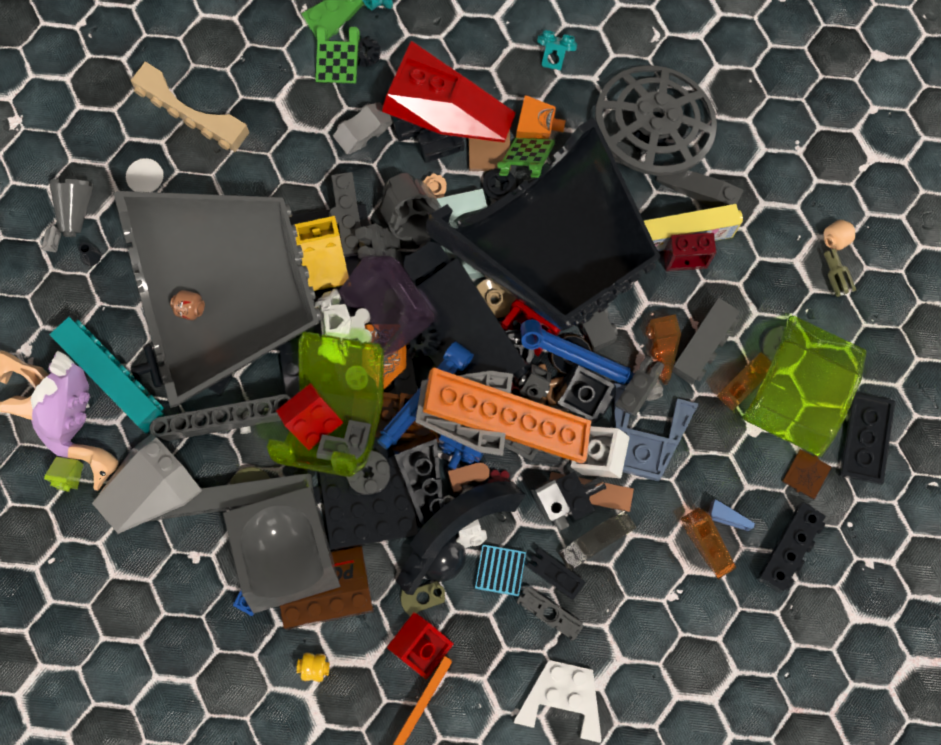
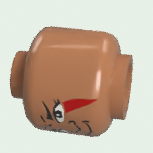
M187 290L179 291L177 295L172 297L170 303L175 316L191 321L200 317L205 308L201 295Z

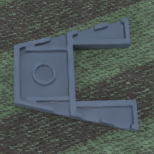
M614 383L616 385V395L614 397L615 428L620 429L629 436L622 472L660 481L698 407V403L677 398L669 436L665 438L627 428L630 414L615 406L627 386Z

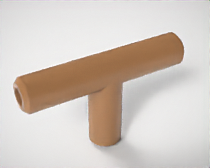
M545 364L538 365L539 368L547 371ZM564 376L551 379L550 390L546 396L549 406L557 404L554 401L553 388L560 385Z

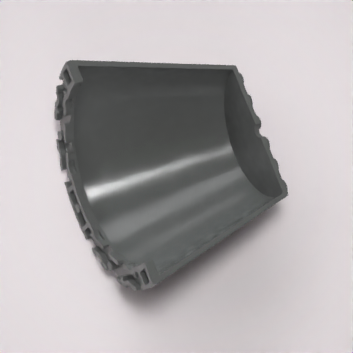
M132 191L113 192L126 244L132 242V246L127 248L170 408L180 405L317 325L319 320H321L319 308L314 307V289L312 286H308L307 266H302L303 251L301 245H297L296 237H298L295 225H291L289 217H292L289 204L285 205L283 198ZM187 290L201 295L205 308L200 317L191 321L174 315L170 303L172 297L177 295L179 291Z

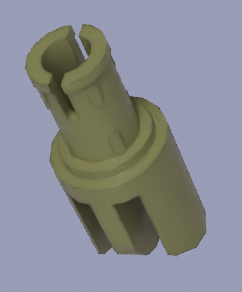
M832 249L831 254L830 251L825 252L823 255L830 268L827 275L836 297L841 296L835 278L844 295L849 293L843 275L846 277L850 290L852 292L856 291L857 289L848 267L842 266L837 250Z

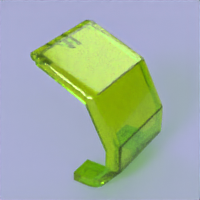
M789 316L780 345L764 381L749 408L745 409L742 418L777 437L822 457L843 424L860 385L866 359V350L796 316Z
M303 332L298 341L299 392L311 383L331 404L344 422L328 436L344 438L349 420L371 424L368 443L364 453L358 459L353 454L333 451L331 460L317 458L320 442L308 450L289 430L285 442L269 440L267 444L269 455L274 462L352 477L364 469L373 449L383 407L384 349L378 343L364 341V345H362L360 340L343 338L341 341L340 337L322 334V338H320V335L317 333Z

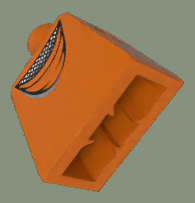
M525 96L516 138L549 139L551 130L564 132L566 120L554 118L555 106Z

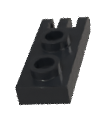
M537 547L535 552L541 556L540 559L532 554L530 559L536 563L535 566L530 562H526L525 566L573 601L586 581Z

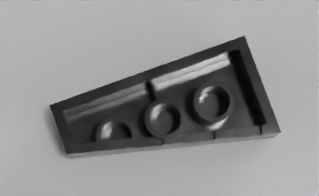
M433 432L392 448L421 527L444 506L437 450L438 444Z

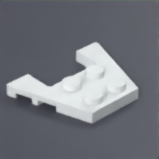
M548 660L514 719V723L534 727L539 704L584 714L580 738L601 743L593 670Z

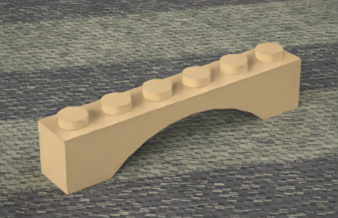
M144 62L131 79L134 91L139 96L150 98V101L159 108L161 106L164 107L174 118L180 117L190 128L194 129L196 127L203 136L210 140L212 138L215 139L225 150L231 149L236 152L249 134L247 125L230 114H205L185 106L169 90L163 73L147 62Z

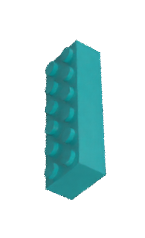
M68 317L49 334L146 434L150 432V424L154 419L165 416L161 412L164 409L163 406L152 395L147 397L150 393L137 380L132 382L135 378L78 319L74 322Z

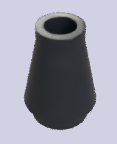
M87 242L79 245L78 250L83 264L94 266L99 263L101 251L97 247Z

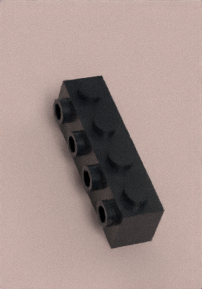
M804 502L800 503L756 580L778 593L785 590L788 591L794 582L792 576L795 571L799 572L804 565L805 560H803L805 553H809L815 545L813 539L816 533L820 534L824 529L826 523L823 521L826 515Z

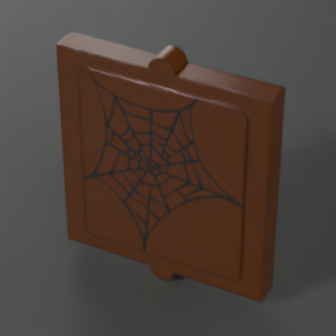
M799 449L782 482L796 489L797 493L801 492L814 500L832 467L819 460L818 456H812Z

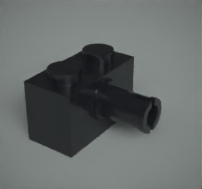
M575 471L555 480L570 509L568 515L572 523L593 514L595 509L589 500L590 496L607 489L605 483L601 484L603 481L601 476L583 485Z

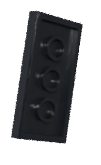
M856 392L851 394L839 476L879 485L884 484L896 401Z

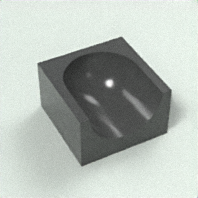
M311 486L223 513L241 592L253 613L341 587L320 509Z

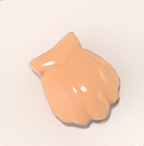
M434 173L427 176L423 182L432 190L436 199L444 197L446 180L441 175Z

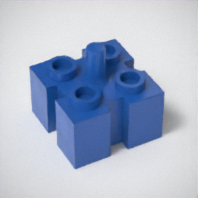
M442 434L439 438V447L442 448V452L452 456L448 467L455 470L460 459L468 465L480 463L484 453L478 452Z

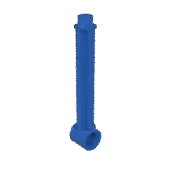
M537 320L524 321L520 327L522 345L527 349L534 350L540 347L615 380L621 385L629 384L635 373L630 371V367L620 365L546 332Z
M456 341L447 349L443 357L444 361L437 369L451 374H455L457 371L461 372L469 365L474 354ZM421 387L386 428L380 432L382 436L377 442L383 448L388 449L391 444L396 445L398 439L416 420Z

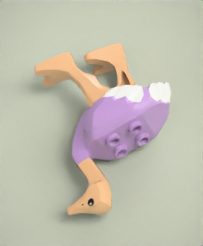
M1 350L0 382L7 384L14 371L28 379L35 391L30 397L14 396L5 401H0V412L30 419L38 437L57 456L81 459L88 462L93 471V488L99 491L104 481L116 470L118 460L104 449L71 442L73 436L86 421L85 410L90 398L88 393L89 384L83 369L76 366L67 355L57 351L52 362L49 364L50 374H48L42 367L27 364L15 355Z

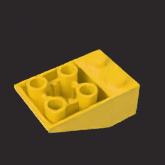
M335 216L294 224L298 235L296 242L297 245H301L303 251L302 266H307L309 272L308 286H312L314 291L350 284Z

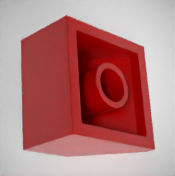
M413 612L386 648L427 680L454 643L428 621Z

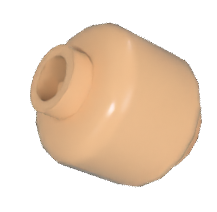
M837 220L825 228L823 232L824 242L831 249L840 251L854 241L855 228L848 221Z

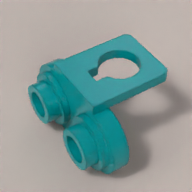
M544 30L542 34L538 35L537 42L546 46L542 66L561 70L565 51H575L577 49L575 37L567 34L563 35L562 38L555 37V33L550 30ZM553 50H557V55L559 56V61L555 64L548 61V55Z

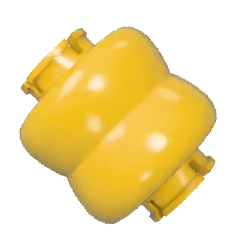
M306 652L303 654L302 659H298L297 673H301V680L303 681L313 680L315 682H322L324 675H329L330 661L326 662L324 654L314 655Z

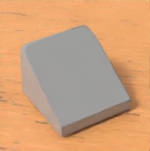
M51 226L45 231L42 250L57 251L61 233L56 226Z

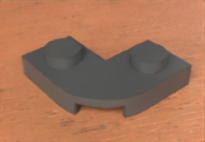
M349 420L344 438L322 435L317 458L336 462H351L358 459L366 449L371 424Z

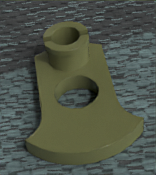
M438 581L417 588L414 595H407L402 590L401 603L403 609L411 616L413 612L418 613L445 603V590ZM435 589L442 591L440 597L433 594ZM420 592L428 593L430 599L427 604L422 605L418 603L417 595Z

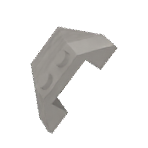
M486 371L458 375L511 394L513 374ZM428 380L422 381L416 423L478 452L503 456L506 433L474 429L423 412Z
M150 434L130 451L92 504L119 534L184 506L202 490L162 442Z

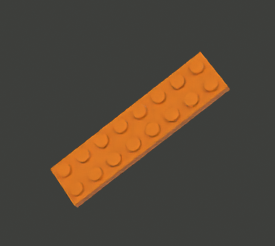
M436 368L430 370L423 412L474 429L506 433L505 439L581 464L586 462L591 427L590 420Z

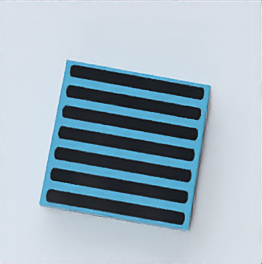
M483 545L475 589L519 597L526 552Z

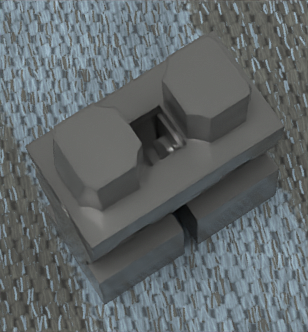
M372 224L355 230V236L359 239L358 257L362 259V266L379 269L384 275L403 270L401 251H398V249H401L400 240L392 234L389 228L384 229L378 224Z

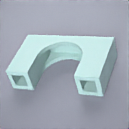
M483 189L437 198L441 207L448 204L453 210L449 222L454 221L456 224L459 220H465L487 208ZM441 246L447 254V256L449 257L448 260L452 258H459L455 254L450 252L448 249ZM466 262L463 265L471 279L485 277Z

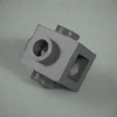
M532 364L528 373L518 380V385H520L519 394L525 399L538 403L542 397L547 396L550 390L551 373Z

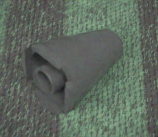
M51 179L50 189L58 231L62 232L64 237H76V234L81 233L93 191V183L89 184L88 181L65 179L63 183H59V179Z

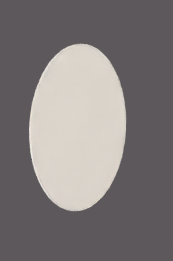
M139 159L133 162L126 172L127 184L135 192H153L161 185L163 180L161 166L151 159Z

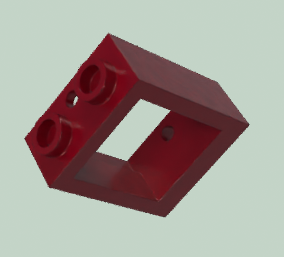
M714 233L671 235L664 249L665 270L707 269L716 255Z

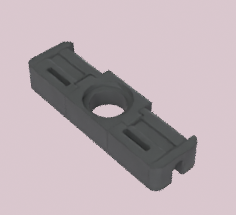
M526 587L517 600L518 605L522 603L521 606L533 614L537 613L535 617L553 629L556 626V629L567 637L571 636V641L576 639L578 633L583 628L582 622L530 587ZM548 607L556 611V617L553 620H547L544 617V610Z

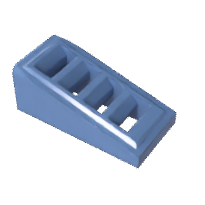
M713 500L711 502L707 517L709 520L745 531H750L754 528L755 523L720 501Z

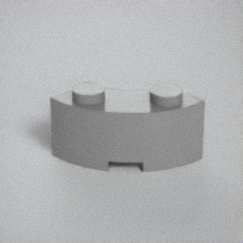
M380 102L366 104L356 116L342 121L337 126L338 129L333 137L347 155L367 146L366 143L371 137L376 136L378 138L393 123L392 117L382 112L383 106Z

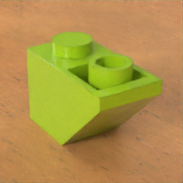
M56 457L46 472L44 479L51 483L50 486L56 487L57 490L70 492V488L78 489L83 463L78 460Z

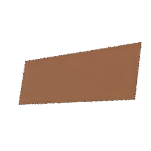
M551 472L549 480H557L565 475ZM579 478L581 484L583 485L593 481L589 479ZM605 483L606 490L590 496L589 500L593 505L630 512L634 489Z

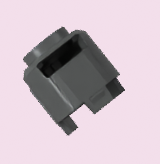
M402 173L390 178L383 187V197L379 206V211L390 231L401 240H413L416 245L430 241L431 237L426 231V223L430 214L441 208L432 190L418 178L415 179L409 173Z

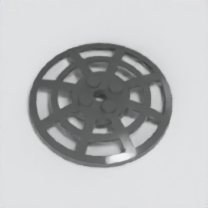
M639 66L622 71L604 86L595 107V120L613 157L627 167L645 174L657 176L673 175L691 169L707 155L716 136V114L706 93L686 75L666 67ZM659 72L661 77L636 80L630 74ZM669 75L686 82L695 92L689 93L679 84L670 81ZM622 78L629 84L621 92L617 101H605L606 94L617 80ZM648 83L660 84L659 91L649 93L642 85ZM668 86L678 90L684 96L675 99L667 94ZM633 89L641 96L636 104L624 102L626 96ZM702 98L707 105L711 115V126L700 121V111L695 100ZM690 103L694 112V119L683 115L681 106ZM603 109H615L616 121L621 131L612 137L609 136L604 125ZM622 110L633 111L634 122L632 124L625 125ZM653 112H660L663 117H655ZM681 123L693 127L691 133L684 140L678 133ZM639 129L643 134L650 137L649 144L639 140L632 133ZM698 130L710 134L702 150L692 157L687 146L694 140ZM670 136L675 142V145L657 146L658 139ZM626 137L632 144L647 151L645 162L628 156L616 144ZM680 151L685 162L670 166L653 165L655 153L668 154Z

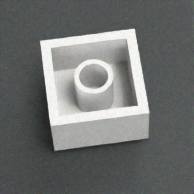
M590 427L586 462L581 464L572 461L571 468L582 475L621 479L629 436L618 428Z

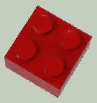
M311 383L276 410L283 424L308 450L320 442L322 435L328 436L344 423L336 410Z

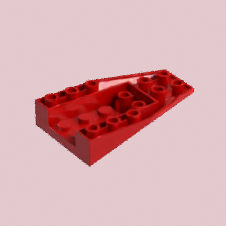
M413 41L410 42L388 90L382 110L384 113L442 135L503 143L506 141L516 114L509 107Z

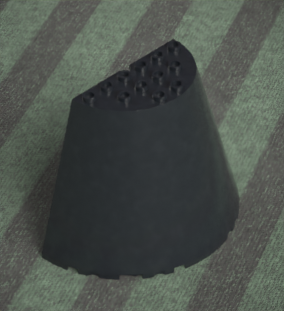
M594 118L589 119L576 128L574 133L565 142V145L553 155L555 157L554 161L550 164L546 162L542 166L539 178H533L530 182L525 180L515 190L509 192L492 205L465 220H459L457 224L454 221L449 222L453 210L448 204L431 213L426 223V231L432 239L561 331L569 329L574 325L577 326L581 322L585 324L594 317V313L597 311L599 313L603 312L609 307V303L617 298V295L627 292L644 272L646 274L651 272L656 267L655 262L660 258L651 235Z

